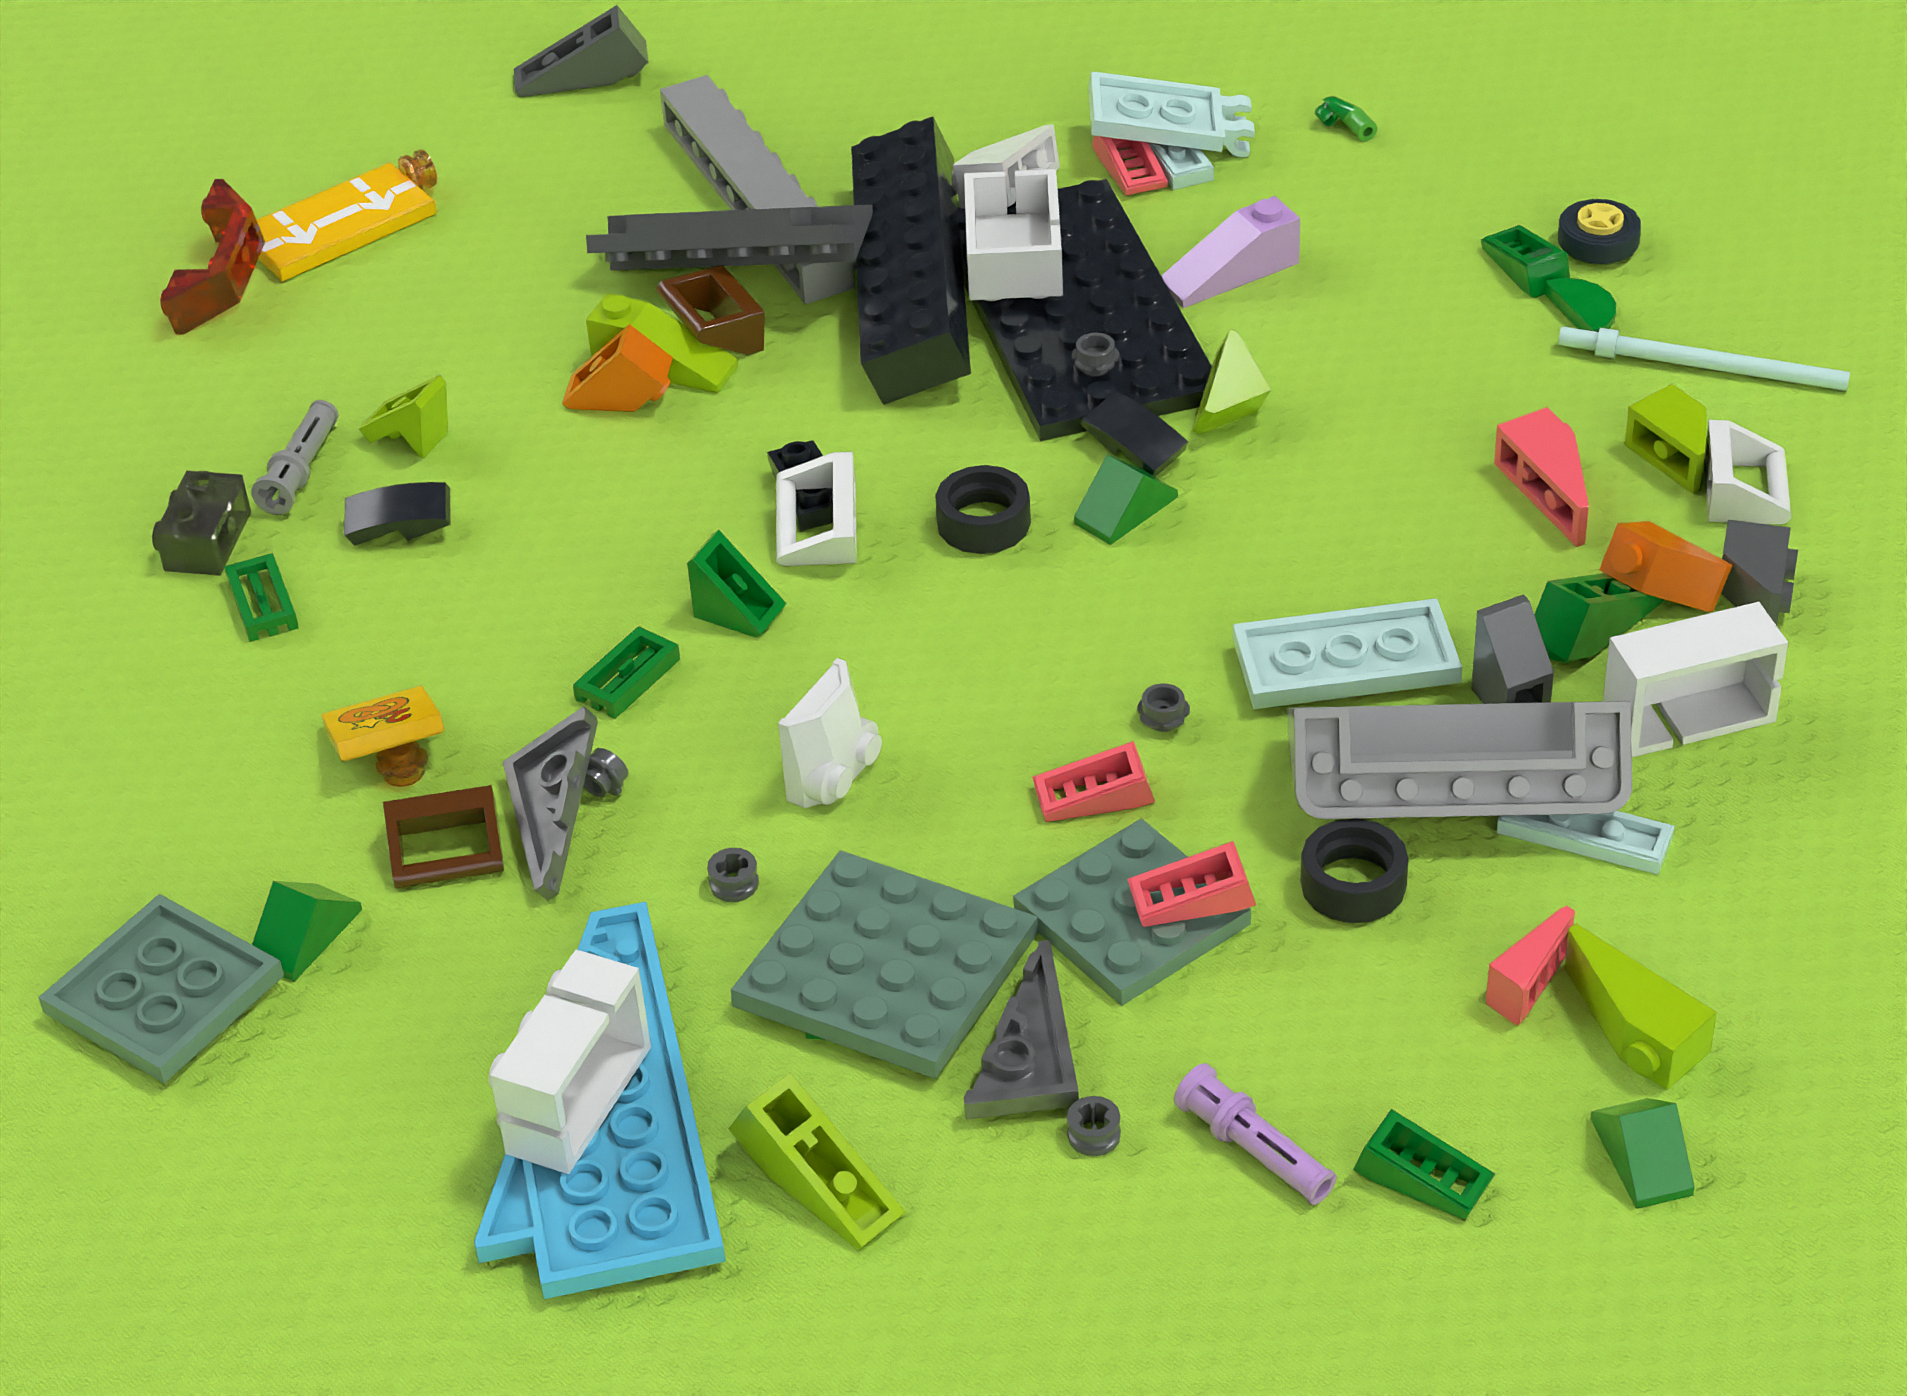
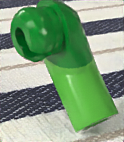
M1328 96L1322 99L1324 103L1315 109V115L1326 127L1333 126L1336 120L1340 118L1362 141L1371 140L1377 133L1378 127L1376 123L1360 107L1336 96Z

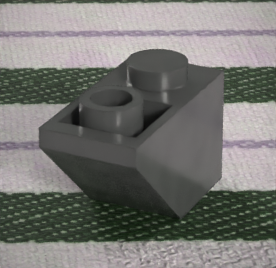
M1728 520L1722 559L1733 566L1721 595L1735 607L1760 602L1777 626L1779 612L1790 614L1794 583L1784 582V579L1794 580L1798 549L1788 548L1791 527Z
M1523 594L1477 610L1471 690L1483 704L1551 702L1554 671L1527 597Z

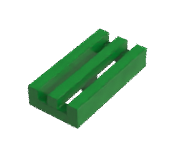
M273 553L224 566L227 580L249 642L259 640L258 632L266 629L269 637L279 634L277 626L287 624L289 631L299 629L296 613ZM267 570L281 611L272 613L258 571ZM247 575L262 616L253 618L239 579L240 576Z
M638 626L573 684L575 700L584 703L589 699L591 708L600 711L603 707H606L607 715L616 719L680 660L678 644ZM648 646V648L633 661V658L637 656L645 647ZM619 672V674L613 680H611L603 689H600L614 675H616Z

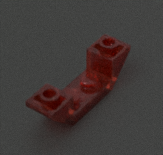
M214 179L207 197L203 199L201 205L203 221L209 225L215 242H220L214 257L209 260L208 269L174 270L167 287L161 293L160 303L162 312L165 316H168L176 335L186 334L240 303L265 244V239L252 208L224 179Z

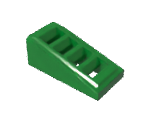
M1521 225L1481 239L1482 248L1524 293L1532 298L1545 295L1546 280L1570 278L1568 253Z
M1393 1109L1388 1112L1367 1142L1353 1168V1171L1372 1182L1464 1220L1467 1219L1495 1175L1494 1172ZM1390 1150L1400 1153L1399 1156ZM1411 1159L1421 1162L1420 1168L1411 1164ZM1434 1168L1445 1172L1440 1181L1430 1176ZM1457 1178L1469 1182L1461 1195L1451 1189Z

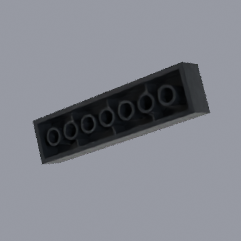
M934 116L921 121H910L900 129L881 136L867 137L859 144L851 146L854 205H872L873 215L856 258L861 365L883 405L971 374L957 194L952 187L954 157Z

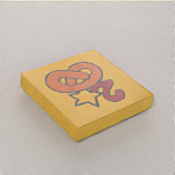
M422 685L321 714L325 731L339 758L343 761L441 734L442 731H445L441 714Z

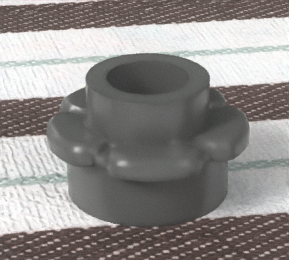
M1089 333L1077 340L1076 348L1072 353V359L1075 361V366L1085 374L1100 376L1114 368L1115 362L1119 360V351L1115 348L1114 340L1110 336L1103 333Z
M1160 683L1152 685L1144 691L1142 699L1138 703L1137 711L1141 714L1140 720L1145 726L1159 732H1168L1184 723V717H1187L1190 713V706L1180 688L1172 684Z
M596 748L590 755L583 787L597 797H604L607 793L618 796L622 792L621 787L624 780L628 777V769L624 762L611 751L604 748Z

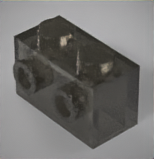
M186 470L177 490L174 489L170 494L168 507L161 521L155 523L152 532L153 547L159 551L164 571L221 576L224 566L251 514L243 475Z

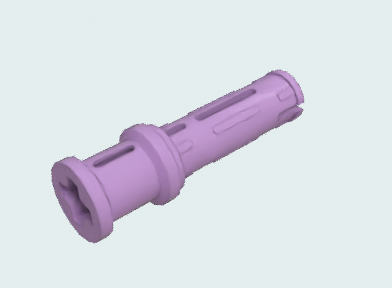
M1207 1063L1199 1064L1180 1082L1174 1096L1175 1106L1183 1112H1194L1210 1125L1211 1134L1215 1138L1226 1142L1235 1141L1266 1168L1302 1194L1312 1205L1323 1201L1331 1192L1337 1179L1335 1173L1325 1168L1297 1146L1290 1138L1283 1135L1256 1113L1253 1099L1244 1092L1235 1093L1217 1079V1072Z

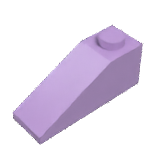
M1276 196L1262 199L1255 204L1236 210L1162 274L1161 277L1174 300L1182 308H1186L1299 264L1300 217Z

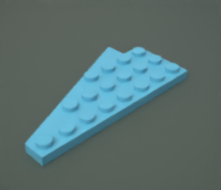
M646 902L591 912L578 950L639 968L651 1049L570 1174L505 1154L474 1241L479 1263L535 1252L544 1299L726 1262L723 1241Z

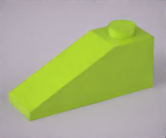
M607 293L586 318L591 357L630 324L673 357L667 376L670 379V383L718 393L738 367L737 358L721 348L700 343L684 324L646 301Z
M1577 923L1568 929L1564 969L1620 1060L1628 1064L1637 1074L1648 1077L1668 1090L1711 1052L1717 1012Z
M791 1072L746 1105L728 1128L771 1180L858 1251L905 1213V1210Z

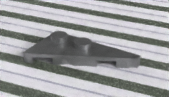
M584 706L503 761L534 890L547 901L558 895L598 725L597 717Z
M1050 940L1039 941L1037 949L1028 957L1023 968V981L1015 997L1010 996L995 1029L996 1039L987 1046L981 1059L982 1070L973 1090H967L964 1096L966 1120L1071 1107L1074 1102L1079 1100L1078 1085Z

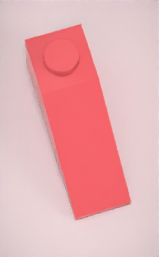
M1548 407L1497 425L1494 464L1576 547L1584 545L1589 503L1576 437L1571 427L1567 423H1563Z

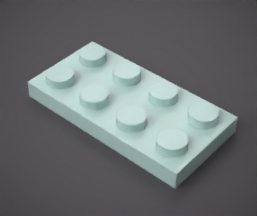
M1437 598L1233 624V642L1253 709L1461 683L1462 665Z

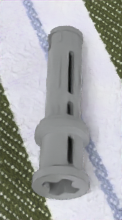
M316 400L312 402L309 407L310 409L299 427L295 430L286 448L271 456L267 463L266 475L258 478L251 488L254 502L267 513L280 515L289 512L295 502V491L304 487L310 478L309 464L339 417L337 409L328 401ZM277 489H279L278 498L276 500H273L272 497L276 493Z

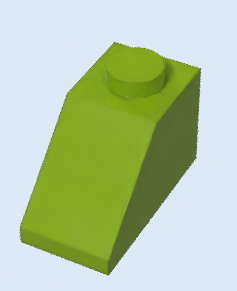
M1670 384L1628 406L1624 445L1694 494L1701 489L1706 446L1707 407L1675 385Z

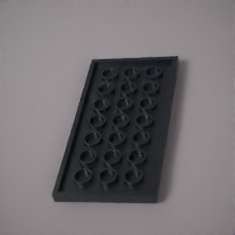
M1107 179L1098 181L1088 180L1078 185L1057 189L1062 248L1063 296H1048L1042 299L1031 297L1005 298L997 301L971 300L1039 440L1044 441L1086 432L1087 430L1081 425V420L1115 391L1133 399L1157 416L1199 407L1212 365ZM1016 202L1007 207V214H1016ZM958 207L964 287L969 295L965 208ZM1089 333H1103L1110 336L1114 340L1115 348L1119 351V360L1115 362L1114 368L1100 376H1090L1079 370L1072 359V353L1076 348L1077 340L1081 336Z

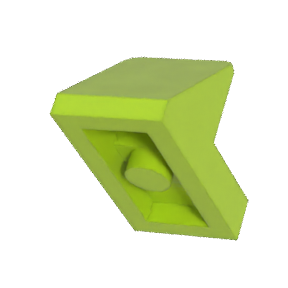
M438 375L384 401L361 425L359 430L370 443L387 435L392 440L402 435L421 458L426 457L448 431L446 381L441 375Z

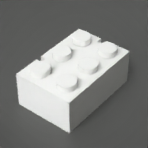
M1056 169L1015 171L1016 214H1007L1006 171L964 173L969 300L997 301L1005 298L1031 297L1042 299L1048 296H1063L1062 248Z
M1760 602L1610 637L1603 701H1631L1632 757L1673 747V738L1652 708V704H1656L1682 745L1773 723L1777 719L1782 687L1777 680L1783 679L1788 641Z
M576 949L563 969L554 972L548 983L546 995L543 996L534 1011H529L525 1014L520 1023L517 1036L505 1053L497 1055L490 1068L488 1080L493 1090L496 1110L498 1111L497 1124L501 1129L505 1154L570 1174L651 1049L639 968Z

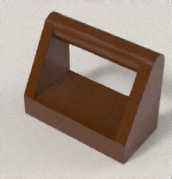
M723 265L667 279L657 285L656 293L700 343L746 355L764 351L765 311ZM695 309L710 312L715 319L705 321Z
M492 785L383 802L395 888L504 871L499 819ZM486 822L490 852L404 865L402 835Z

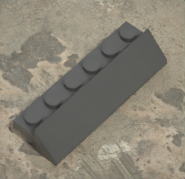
M872 205L607 216L608 234L586 235L587 253H605V262H610V270L855 262L873 215Z

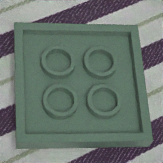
M1142 818L1013 895L1014 909L1037 916L1038 933L1046 940H1050V943L1121 1006L1251 925V908L1231 913L1143 927L1127 879L1187 858L1188 856ZM1203 883L1195 886L1196 889L1207 886V884ZM1184 887L1173 888L1175 897L1185 894ZM1161 891L1150 892L1153 904L1164 901Z
M159 894L38 998L43 1013L162 1083H166L284 976L281 962L277 958Z

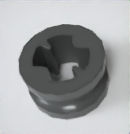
M727 848L713 854L709 859L707 866L710 877L709 886L716 898L725 902H738L749 898L758 889L757 862L754 855L742 848ZM738 873V876L728 877V874Z
M1088 1096L1074 1102L1068 1109L1067 1137L1070 1145L1077 1152L1087 1156H1100L1114 1150L1119 1144L1121 1136V1115L1118 1107L1111 1100L1100 1096ZM1091 1122L1092 1130L1083 1128L1084 1124ZM1095 1123H1102L1104 1127L1097 1130Z

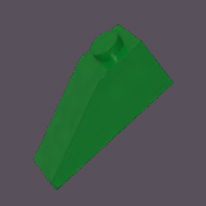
M1601 573L1547 581L1534 616L1549 659L1560 663H1570L1571 660L1593 657L1609 645L1610 637L1622 635L1662 604L1665 599L1641 593L1615 578Z

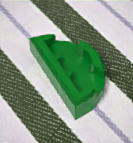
M1558 278L1545 281L1544 294L1577 329L1599 332L1600 328L1610 329L1614 324L1616 302L1611 293L1600 285L1575 278Z

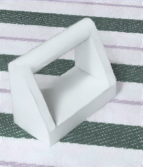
M1709 420L1704 458L1708 522L1728 523V520L1759 524H1785L1791 519L1785 450L1781 446L1729 420ZM1733 466L1766 467L1769 495L1734 478Z
M853 452L830 453L781 471L776 475V562L779 565L799 566L857 563L856 476ZM833 488V529L796 542V489Z

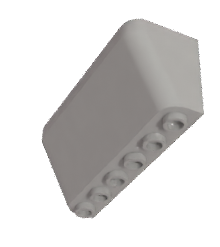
M1631 701L1287 708L1288 740L1295 797L1301 809L1315 818L1605 814L1622 808L1629 800L1632 792Z

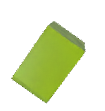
M1229 330L1216 351L1193 425V432L1203 434L1258 411L1271 392L1270 386L1242 337L1236 331Z

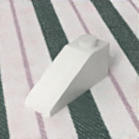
M1044 125L972 151L953 165L952 187L955 193L958 194L960 208H965L964 173L1006 171L1007 207L1016 202L1015 171L1059 169L1060 164L1054 125Z

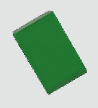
M1107 454L1074 515V524L1107 544L1112 545L1178 498V490L1148 472Z
M719 529L707 539L687 562L695 618L756 638L765 631L787 604Z
M273 881L252 945L280 960L284 973L283 977L295 982L362 911L361 902L319 884Z
M1645 1098L1591 1111L1590 1119L1636 1209L1694 1195L1695 1187L1676 1103Z

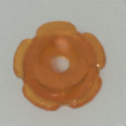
M416 741L392 747L377 753L376 769L383 775L384 780L388 784L397 787L409 786L418 782L423 777L428 754L425 749L420 748L419 743Z

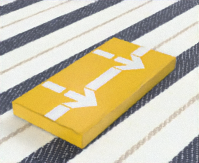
M389 162L236 229L239 241L281 281H285L431 217L437 213L435 200Z

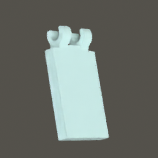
M1091 71L1088 84L1091 135L1222 152L1224 145L1236 157L1249 156V142L1236 139L1241 136L1254 137V123L1246 120V117L1233 115L1239 111L1251 113L1252 106L1249 97L1244 95L1222 96L1220 95V88Z

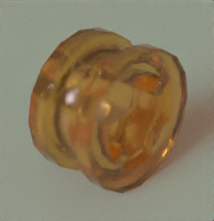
M418 149L413 152L412 157L409 155L400 156L398 159L399 170L422 190L423 185L431 188L437 184L436 169L427 152L423 149Z

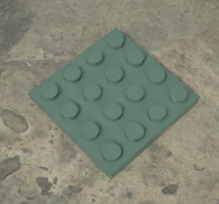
M840 850L731 988L732 1006L936 1079L1038 934V916Z

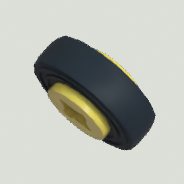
M1608 199L1583 200L1568 206L1560 215L1558 243L1563 251L1576 260L1591 264L1620 262L1632 256L1640 244L1641 220L1633 209L1623 203Z

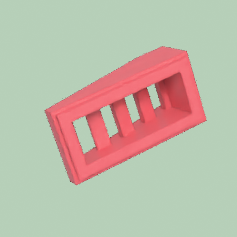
M1102 136L1093 137L1092 147L1098 159L1126 196L1167 187L1168 180L1149 142ZM1142 167L1140 169L1127 171V169Z
M1134 741L1032 777L1046 822L1133 809L1155 802ZM1107 782L1098 786V783ZM1086 785L1087 790L1077 793L1076 786ZM1064 789L1066 797L1057 800L1054 790Z
M1234 841L1127 879L1143 927L1231 913L1256 906ZM1197 884H1207V886L1196 889L1195 886ZM1184 887L1185 894L1175 897L1173 888ZM1161 891L1164 901L1153 904L1150 892Z
M1567 905L1564 908H1560L1489 964L1486 1004L1515 1025H1519L1526 1018L1564 961L1568 929L1574 925L1575 911Z

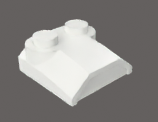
M836 658L833 665L790 713L778 722L786 800L803 808L821 803L830 805L838 798H843L847 794L852 781L866 765L874 763L880 753L882 739L878 735V726L875 722L860 717L846 661Z

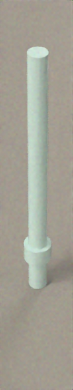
M1561 326L1558 345L1595 351V356L1615 359L1617 354L1847 391L1850 372L1620 336V331L1600 328L1599 332Z

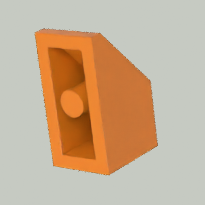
M628 324L571 375L562 404L569 409L635 412L649 399L655 402L665 393L670 384V379L667 376L673 357L632 325Z
M1650 521L1617 523L1599 570L1641 593L1706 612H1713L1733 565Z

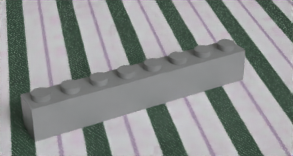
M708 75L660 89L664 126L730 210L818 207L814 198L811 196L807 197L801 190L794 174L789 175L783 168L777 153H771L765 146L761 134L750 128L743 112L740 109L736 110L732 106L725 90L718 89ZM856 261L774 264L805 305L855 288L853 269H856Z

